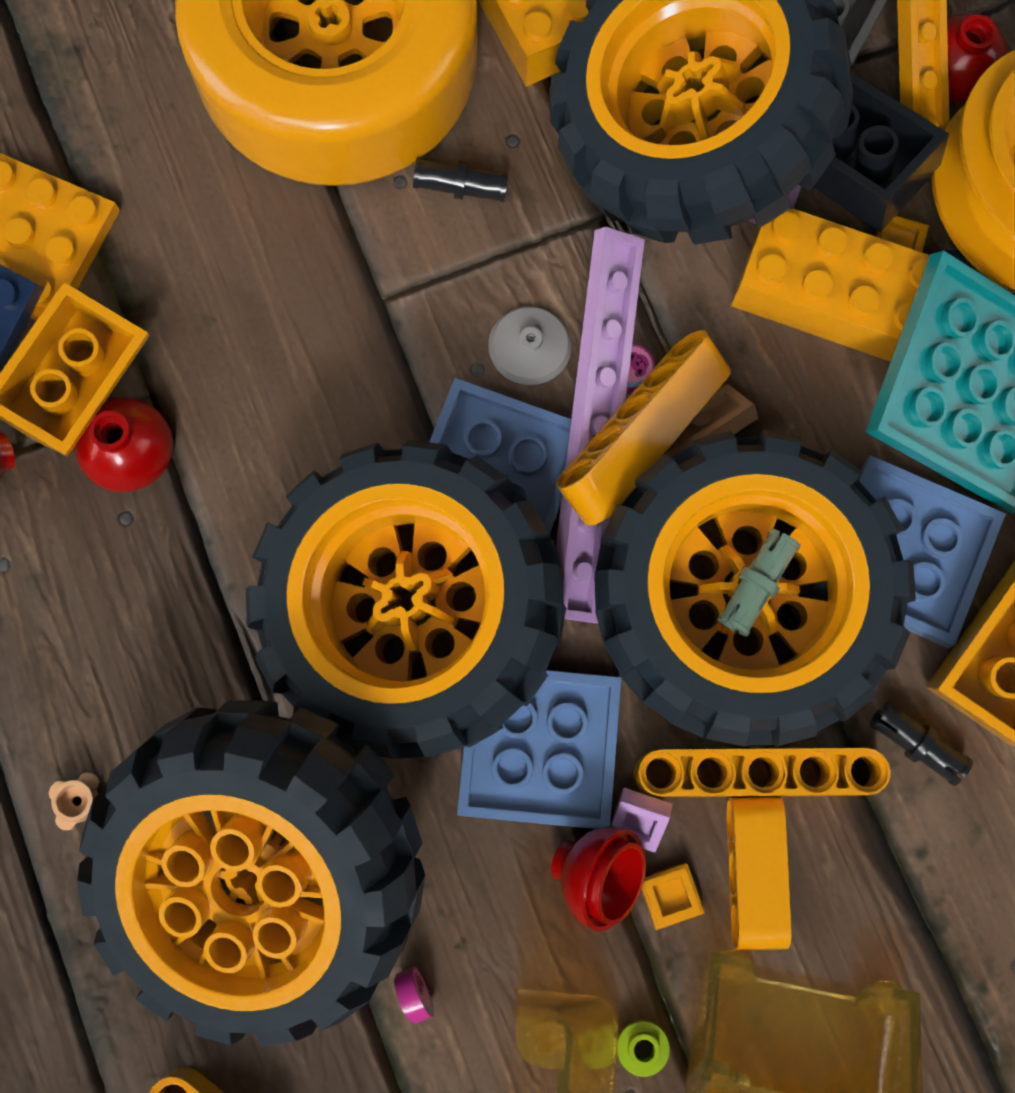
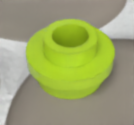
M639 1020L628 1024L621 1031L617 1040V1055L623 1067L631 1074L640 1077L652 1076L662 1070L668 1061L670 1052L669 1042L665 1033L656 1024L650 1021ZM641 1040H648L653 1045L652 1054L645 1059L638 1058L634 1054V1047Z

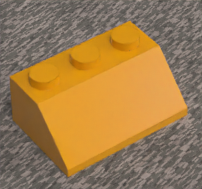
M63 282L0 373V420L36 442L68 457L150 336L149 333Z

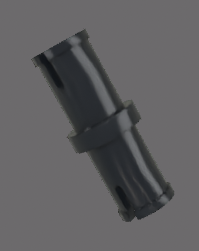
M417 158L413 188L454 194V199L463 200L465 195L504 202L509 173L468 167V162L459 161L458 165L424 161Z
M888 700L882 704L881 708L885 710L884 712L878 709L870 721L871 728L878 730L905 750V757L912 762L920 760L948 780V783L952 786L961 783V778L957 776L958 773L965 778L970 772L973 765L971 758L964 756L939 738L937 729L930 724L922 726L894 706V703Z

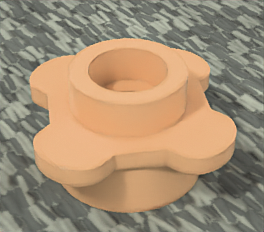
M83 773L78 780L57 781L50 787L49 797L52 799L51 805L56 815V825L60 829L72 830L77 823L86 821L93 798L98 795L97 788L100 782L95 774ZM77 796L82 799V803L79 806H75L73 803L74 798Z

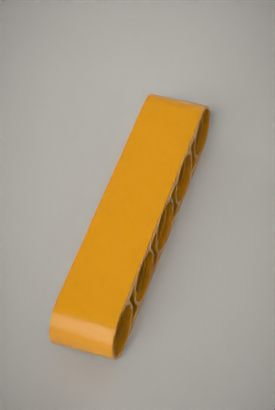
M698 330L686 335L670 349L557 479V488L585 525H596L613 514L616 505H621L636 488L635 479L663 456L731 374L730 367L705 330Z
M869 748L661 749L642 756L635 765L633 776L639 790L652 797L859 796L876 794L883 790L890 780L891 770L889 762L884 755L875 749ZM858 758L866 762L870 770V779L864 786L857 784L851 774L852 764ZM654 759L665 762L671 771V779L662 789L652 786L646 777V768ZM704 759L714 761L720 768V781L713 788L704 786L698 779V766ZM755 759H761L770 768V780L764 787H758L753 784L749 777V766ZM806 759L816 762L820 769V779L813 787L805 784L800 776V766Z

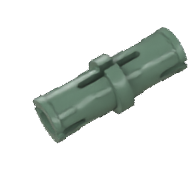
M770 529L766 540L750 567L742 568L738 575L741 582L724 611L717 618L726 627L735 632L739 630L738 633L746 637L749 635V630L768 598L776 597L780 590L777 583L795 552L801 546L795 539L785 533H782L780 537V532L776 529Z

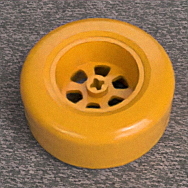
M175 0V19L179 43L210 118L224 137L245 157L272 173L294 181L327 186L354 185L387 177L415 163L417 158H423L434 149L450 132L464 110L474 84L478 58L476 0H364L359 5H352L344 0H316L311 5L302 4L309 0ZM382 17L392 20V35L386 42L376 41L363 35V27L366 22ZM282 18L299 23V33L296 37L282 42L271 41L270 34ZM305 54L313 55L322 61L320 69L302 67L292 63ZM352 54H358L364 58L355 63L339 67L340 61Z

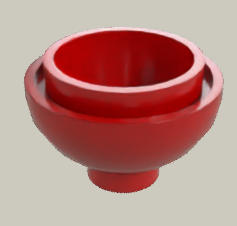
M971 13L947 16L949 101L956 103H966L971 90L984 72L997 60L1009 53L1005 38L995 23L987 16Z
M114 397L104 402L75 445L74 452L81 470L93 483L112 492H132L150 485L165 471L172 456L173 437L169 424L156 408L139 399ZM112 430H123V435L117 442L108 443L107 437Z
M606 826L592 830L576 842L564 841L557 848L551 864L552 876L561 882L564 901L573 917L585 927L597 932L610 929L630 913L642 890L646 872L645 854L638 835L634 831L617 826Z

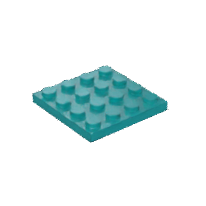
M943 250L930 254L865 432L1011 514H1015V295Z

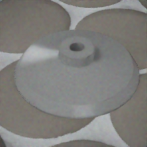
M521 306L506 312L496 321L489 335L488 349L494 366L504 377L523 385H538L552 380L564 370L571 356L572 339L566 324L554 312L539 306Z

